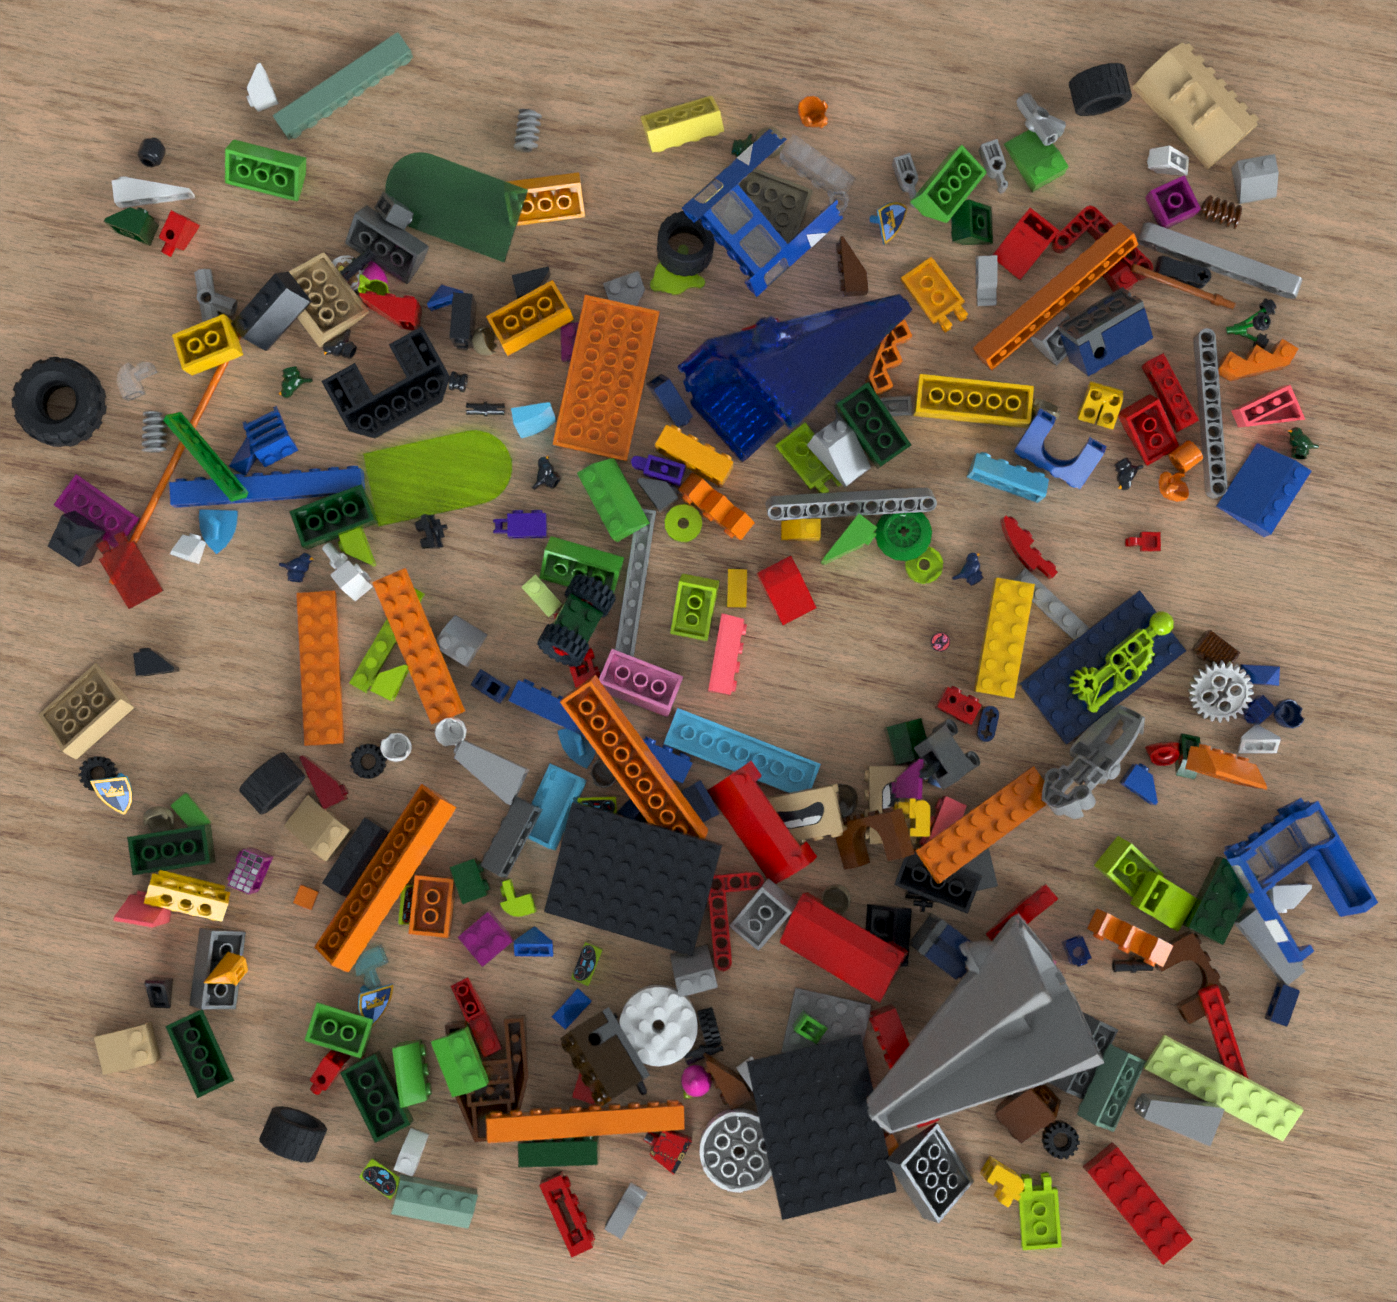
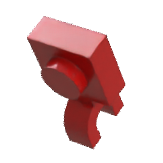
M1140 532V537L1125 539V547L1140 546V552H1160L1161 532Z

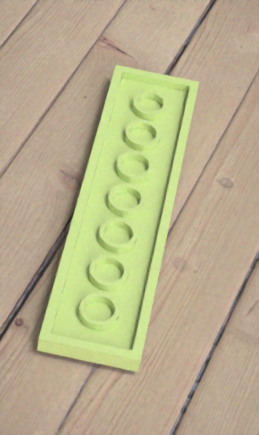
M1163 1035L1144 1065V1068L1151 1073L1207 1102L1219 1105L1226 1112L1281 1141H1284L1304 1111L1296 1103L1166 1035Z

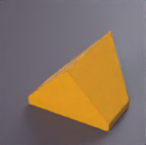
M227 952L203 983L234 984L237 986L248 972L245 957Z

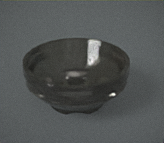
M839 783V791L836 794L840 796L838 803L841 816L844 818L850 816L855 811L858 796L852 786Z

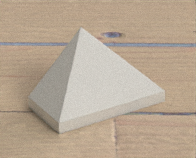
M1255 724L1241 737L1238 753H1277L1281 739L1276 734Z

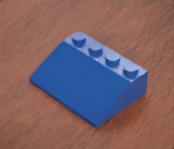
M1257 443L1216 507L1262 537L1269 536L1312 471L1296 460Z

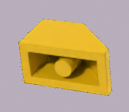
M821 519L781 521V541H819L821 538Z

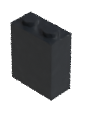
M453 292L449 338L457 349L468 350V348H473L472 336L475 331L477 303L473 294Z

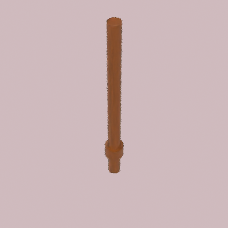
M1133 264L1131 267L1132 272L1208 300L1213 305H1221L1232 310L1235 307V302L1223 298L1220 294L1206 292L1136 264Z

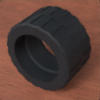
M1108 63L1091 67L1078 73L1069 81L1075 113L1079 116H1094L1112 111L1126 104L1132 98L1126 68L1121 63Z
M680 211L668 216L660 225L657 239V256L661 265L667 271L674 273V275H681L683 277L694 276L707 268L712 260L715 244L714 235L710 230L708 231L703 227L700 218L694 223L687 217L684 211ZM688 233L696 236L702 242L703 248L697 253L684 255L674 251L668 244V241L677 234Z
M281 752L256 769L240 786L239 792L259 814L263 815L293 793L305 779V774L285 752Z
M276 1106L272 1108L259 1141L264 1148L282 1158L309 1163L315 1160L327 1132V1127L319 1119L308 1113L290 1107Z

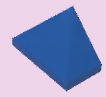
M441 285L427 302L430 311L452 304L453 292H464Z
M246 437L229 467L244 476L247 475L257 459L248 437Z
M1241 664L1240 670L1244 669L1246 671L1245 675H1249L1251 678L1248 682H1252L1254 685L1279 686L1280 667Z
M535 926L514 940L515 956L553 957V941Z
M577 988L551 1017L566 1030L592 1000Z

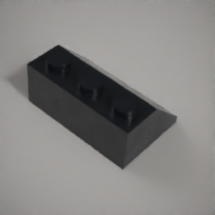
M867 904L865 930L887 943L892 941L909 951L912 908ZM909 952L900 967H908Z

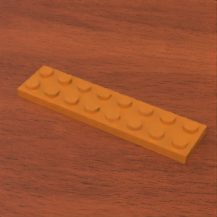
M406 568L372 582L406 665L409 666L408 670L431 725L445 718L465 712Z
M336 591L296 593L304 746L344 743Z
M1034 766L1030 767L916 850V853L937 884L944 881L1047 805V803L1042 801V790L1045 781Z

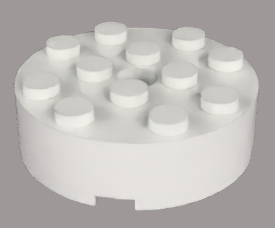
M649 985L641 988L628 999L621 1013L619 1025L644 1064L665 1066L675 1063L689 1052L695 1042L697 1035L695 1008L687 996L679 997L678 990L672 986ZM655 1020H662L664 1027L656 1029L653 1022Z
M735 1108L720 1112L708 1122L701 1135L700 1160L703 1170L714 1184L724 1190L742 1192L756 1189L763 1185L771 1176L758 1113L749 1109ZM742 1146L744 1152L742 1154H735L733 1152L734 1148Z

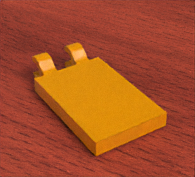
M932 257L901 277L900 281L933 324L939 322L945 333L952 329L951 326H953L946 315L954 311L960 322L967 318L968 313L961 306L965 300Z

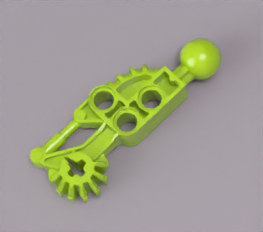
M1164 611L1154 613L1146 629L1138 628L1106 654V664L1099 670L1094 667L1088 670L1086 667H1082L1081 671L1075 670L1077 677H1070L1071 680H1074V683H1070L1069 686L1075 687L1072 691L1073 694H1078L1080 700L1086 701L1088 711L1097 712L1099 707L1108 701L1117 691L1125 690L1138 680L1142 675V671L1147 670L1148 664L1152 663V656L1155 655L1152 650L1154 643L1152 638L1156 635L1163 636L1171 632L1174 626L1172 616ZM1131 642L1135 645L1133 652L1128 650V645ZM1116 654L1120 657L1118 664L1113 662V657ZM1129 669L1131 671V677L1127 680L1125 678V672ZM1114 675L1113 688L1097 699L1102 684ZM1084 680H1089L1087 682L1088 687L1083 686L1085 684Z

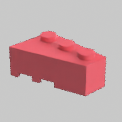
M1291 385L1278 387L1231 410L1238 428L1305 420Z
M943 796L942 799L939 798L935 805L937 811L934 816H930V837H921L919 844L923 846L963 817L967 805L947 796Z

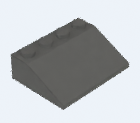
M938 1123L932 1124L898 1146L886 1160L923 1219L938 1224L974 1183V1180Z

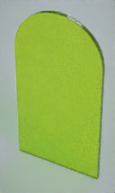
M480 430L464 431L363 453L379 527L421 518V515L424 514L435 515L488 503L503 493L512 475V458L506 446L496 436Z

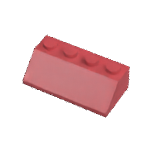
M721 614L708 692L731 696V691H736L737 681L734 680V674L739 673L740 662L737 661L738 654H742L744 645L740 640L741 635H745L747 624H743L744 619Z

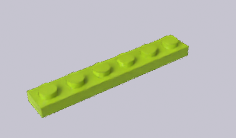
M415 589L419 601L421 602L425 594ZM388 619L349 682L365 693L368 692L373 677L378 675L397 643Z

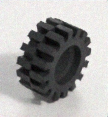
M363 744L354 749L355 751L352 752V758L350 759V767L354 770V774H357L360 778L371 779L383 773V769L387 765L385 764L387 758L382 755L380 747L373 744ZM365 754H371L375 757L376 762L371 769H366L361 764V759Z
M95 756L82 763L83 766L79 768L81 773H78V777L81 776L82 778L80 783H84L83 786L89 788L88 790L95 791L90 782L94 780L92 778V770L95 767L100 766L104 769V778L116 777L115 771H118V769L114 767L116 764L111 762V759Z
M710 1007L697 1011L706 1046L721 1042L713 1008Z
M1055 1121L1054 1124L1051 1122L1049 1127H1045L1046 1131L1042 1133V1143L1049 1154L1054 1158L1057 1157L1062 1160L1063 1158L1068 1159L1069 1155H1075L1073 1152L1075 1150L1078 1151L1077 1145H1080V1141L1078 1140L1079 1135L1076 1133L1077 1131L1071 1125L1063 1121ZM1064 1133L1067 1135L1068 1142L1064 1147L1054 1145L1053 1139L1056 1134Z

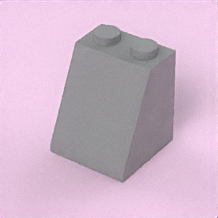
M708 944L696 947L692 956L679 952L670 954L679 997L718 988Z

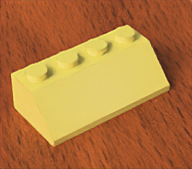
M713 96L640 116L652 153L662 152L666 148L679 147L684 143L696 142L701 140V138L716 136L724 132L721 113Z

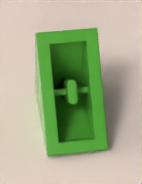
M804 1010L792 1025L794 1031L815 1044L819 1042L828 1029Z

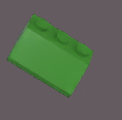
M317 1002L304 1041L362 1058L365 1055L371 1036L373 1019Z
M468 1026L431 1041L452 1097L467 1094L487 1086L489 1079Z
M422 1039L399 1042L392 1048L400 1108L427 1101L429 1095H432L431 1083L427 1082L429 1066L424 1060L427 1052L426 1045L422 1044Z

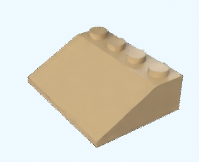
M324 252L289 271L312 301L299 315L298 320L320 348L325 343L332 342L369 313V310Z
M95 663L38 715L61 751L77 760L125 717L134 706L104 670Z

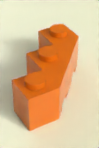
M905 319L888 326L884 330L865 382H869L877 395L888 392L893 388L887 371L898 367L903 362L896 346L908 342L913 337Z
M1281 339L1274 345L1270 353L1258 345L1250 349L1244 359L1230 351L1220 361L1218 372L1220 376L1232 382L1246 377L1249 378L1267 372L1282 370L1291 363L1299 348Z
M693 472L678 489L683 494L681 498L688 504L693 503L704 512L702 515L706 519L715 521L725 529L723 532L730 538L736 537L741 540L755 524L745 512L735 507L723 494L714 490L702 477Z
M1098 908L1087 927L1088 930L1093 932V937L1101 941L1105 938L1119 945L1117 949L1127 954L1131 951L1143 957V962L1153 967L1155 964L1163 967L1173 948V945Z

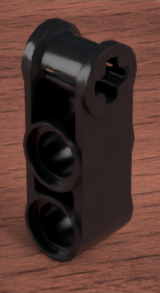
M1167 256L1158 257L1154 272L1199 289L1203 288L1211 279L1209 269Z

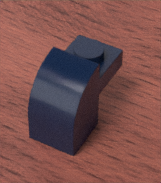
M482 669L479 670L470 684L500 704L511 688Z

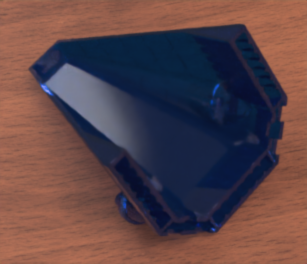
M901 294L782 322H777L773 316L761 318L756 322V328L707 339L678 365L679 372H684L686 378L683 380L686 392L689 393L691 391L693 397L690 399L691 406L738 459L744 462L784 424L789 430L796 427L913 309Z

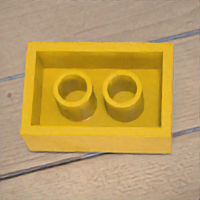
M225 314L172 334L181 368L193 376L243 356L236 329L231 324L233 321Z

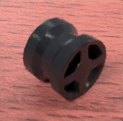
M452 371L449 379V390L457 389L464 393L467 387L468 374L463 373L460 375Z

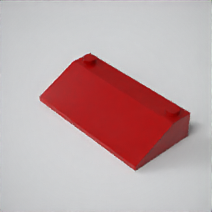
M750 761L707 791L766 878L777 884L810 865L817 856L807 841L799 845L756 783L762 775L753 762Z
M809 892L803 893L792 912L779 943L881 1003L909 951L892 941L887 943L823 905L824 901Z

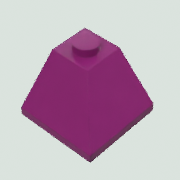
M923 759L914 760L895 778V782L891 783V794H894V798L922 799L923 778H919V770L923 768Z

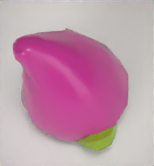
M370 261L366 269L359 276L358 291L359 293L372 291L376 292L377 295L384 296L385 293H390L388 291L387 277L375 262Z
M691 1065L684 1069L681 1076L684 1098L698 1097L709 1092L712 1086V1073H707L705 1068L700 1065Z

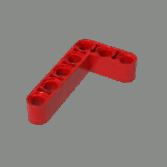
M1086 206L1057 234L1052 242V249L1059 254L1066 252L1086 231L1097 241L1106 234L1101 233L1098 227H1103L1107 233L1114 225L1096 207ZM1084 214H1090L1092 220L1086 219ZM1071 227H1077L1079 233L1073 232ZM1058 240H1064L1066 246H1061ZM1137 247L1129 252L1132 255V260L1127 259L1126 256L1120 260L1130 270L1133 264L1153 270L1152 262ZM1132 272L1137 280H1144L1146 278L1145 276Z
M757 871L714 875V879H720L722 882L721 887L718 889L711 887L709 894L714 964L720 971H727L732 965L726 892L761 888L764 879ZM752 875L760 877L758 885L754 886L749 883ZM731 878H740L741 884L738 887H732L730 885ZM715 898L723 900L721 908H715L712 905ZM716 918H723L725 925L721 928L714 925ZM719 937H724L727 940L724 947L716 945V940ZM723 956L729 960L726 966H720L717 963L720 957Z

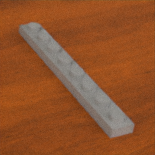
M649 509L642 510L650 524L633 533L615 650L634 657L656 516V510Z

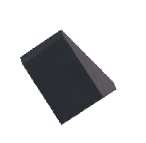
M152 977L145 980L151 1008L170 1009L173 978Z

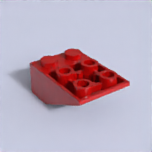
M1030 207L993 255H997V262L1021 280L1055 239L1060 230Z
M372 291L359 293L360 298L367 307L400 329L414 331L420 328L422 307L415 297L404 295L401 298L391 293H385L383 296L377 295L376 292Z

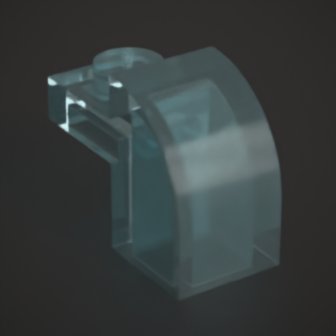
M382 944L364 952L356 963V975L365 974V985L367 988H371V990L382 987L375 968L389 962Z

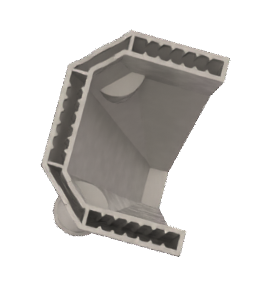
M1019 914L1010 918L992 942L967 941L960 945L962 953L968 957L966 964L969 971L867 1098L870 1118L873 1121H877L879 1126L889 1133L962 1111L1104 1063L1074 993L1067 986L1066 979L1053 962L1052 955L1047 947Z

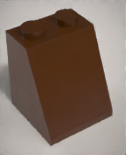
M1044 1083L1016 1092L1013 1095L1010 1094L997 1106L995 1115L999 1123L1007 1127L1010 1135L1022 1144L1057 1119L1061 1100Z

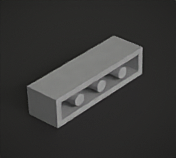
M1250 908L1236 919L1234 924L1282 984L1288 986L1305 972V969L1302 967L1304 965L1302 961L1288 963L1257 909Z

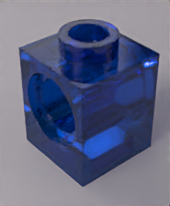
M1257 695L1248 704V709H1242L1243 717L1249 724L1259 725L1276 710V707L1264 695Z
M1077 935L1061 942L1070 964L1080 967L1087 964V960L1092 958L1083 936ZM1076 947L1081 948V954L1078 957L1073 955V950Z

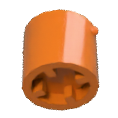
M1187 440L1169 454V459L1179 472L1186 473L1203 459V455L1193 442Z

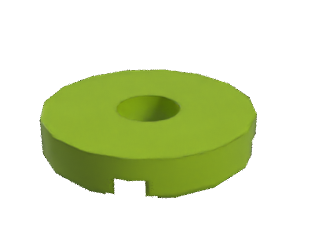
M687 504L677 505L667 513L665 530L673 540L681 543L690 542L700 534L702 517L693 506ZM685 518L688 520L689 525L687 528L682 529L678 526V521Z
M928 547L926 552L918 558L905 561L907 575L914 582L920 584H929L935 581L943 570V559L940 553L932 547ZM921 560L928 561L929 568L927 570H922L919 567Z

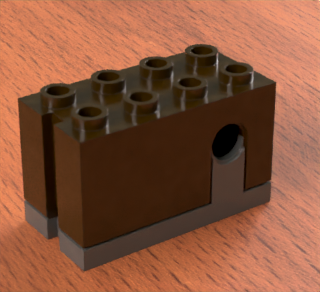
M609 1007L573 1028L560 1038L563 1050L569 1053L572 1058V1065L575 1069L579 1070L584 1085L590 1088L594 1102L599 1104L600 1107L650 1076Z

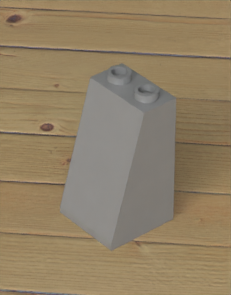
M462 740L461 743L458 742L453 751L456 754L454 758L506 804H513V800L518 796L530 769L466 740Z
M1142 1093L1136 1099L1134 1108H1136L1135 1112L1144 1119L1208 1146L1212 1144L1225 1111L1219 1105L1205 1100Z

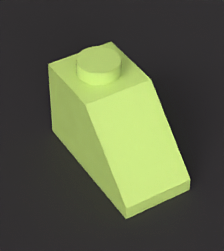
M536 574L521 587L548 617L563 605Z

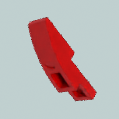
M1005 515L1000 520L1002 530L1017 559L1029 572L1037 568L1049 580L1058 573L1055 569L1056 566L1051 561L1044 560L1038 549L1030 547L1035 541L1032 539V534L1026 529L1022 530L1012 516L1008 517Z
M1046 883L1006 913L986 932V935L993 941L1010 918L1016 914H1019L1028 924L1055 903L1058 897Z
M469 977L450 986L484 1058L502 1050L503 1047L496 1034L497 1031Z

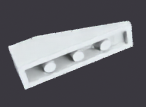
M119 177L118 180H112L114 203L119 208L195 198L194 193L189 188L129 177Z

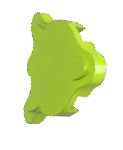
M680 245L677 252L688 255L689 249L686 245ZM661 262L657 265L654 277L650 281L652 291L666 292L672 295L683 293L689 288H703L705 286L704 278L698 274L687 277L677 276L667 271L661 265Z

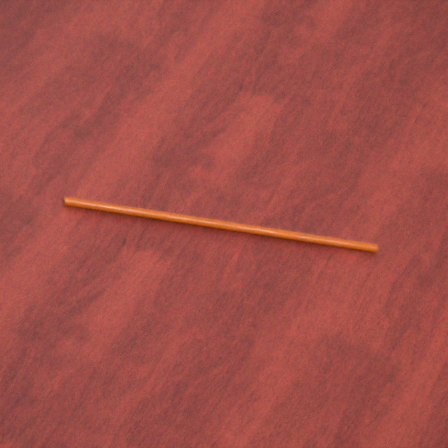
M237 332V335H238V338H239V341H240L241 336H240V334ZM229 361L218 365L190 420L194 428H196ZM181 441L109 580V583L115 586L186 448Z

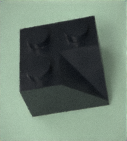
M74 510L61 516L48 547L76 566L81 567L92 562L106 531Z

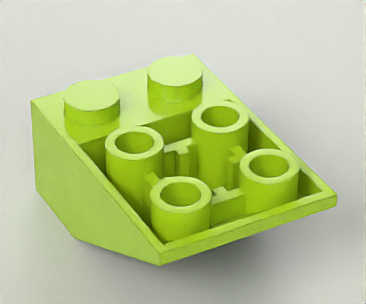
M1149 870L1130 904L1178 932L1197 898Z

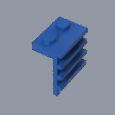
M277 406L273 407V411L249 423L246 421L242 422L250 441L249 443L253 448V453L264 467L299 451L286 429Z

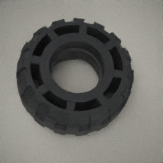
M49 357L47 360L40 359L34 362L30 369H25L20 374L22 377L19 382H15L13 388L15 394L11 399L12 408L15 410L14 417L29 436L41 443L53 447L75 446L79 442L86 441L92 437L95 429H99L103 423L101 419L106 414L107 408L105 405V390L102 388L97 376L75 360L60 357ZM60 388H72L76 396L73 411L63 419L53 420L47 411V403L50 396Z

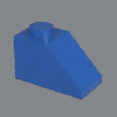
M1141 763L1139 765L1132 764L1120 781V784L1150 805H1156L1158 803L1153 775L1148 772L1149 768Z

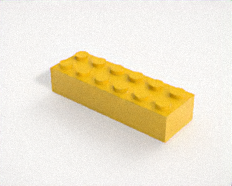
M919 374L916 383L913 416L1027 428L1031 423L1034 386Z
M998 577L994 578L974 691L1009 698L1015 697L1035 584Z

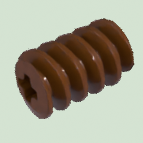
M1209 195L1202 203L1201 210L1198 213L1199 218L1204 213L1205 220L1212 216L1213 223L1219 218V225L1224 220L1226 221V227L1233 223V229H1236L1241 219L1242 206L1237 205L1235 207L1233 202L1228 204L1227 200H1223L1220 203V198L1217 197L1213 200V196Z

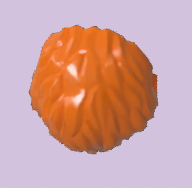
M816 96L804 97L798 104V115L802 124L806 127H819L820 129L827 126L828 118L825 113L828 105L825 100L821 101Z
M1165 471L1160 474L1159 490L1164 498L1176 502L1187 500L1189 489L1187 484L1181 481V477H1185V473L1177 472L1171 475V473Z

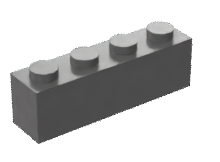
M517 796L513 800V804L510 805V810L506 817L501 821V827L492 838V844L484 854L480 865L497 876L504 878L508 877L543 810Z

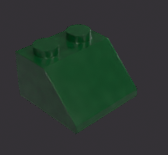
M970 199L965 200L951 217L952 242L961 245L993 244L992 207Z
M129 207L104 219V222L115 233L151 246L159 227L154 221V217L148 215V211L139 207L137 210Z
M922 718L884 728L894 765L919 759V755L914 747L927 738Z
M477 858L449 867L462 905L489 894L490 885L488 880L483 878L482 872H484V868L480 866L481 861H477Z

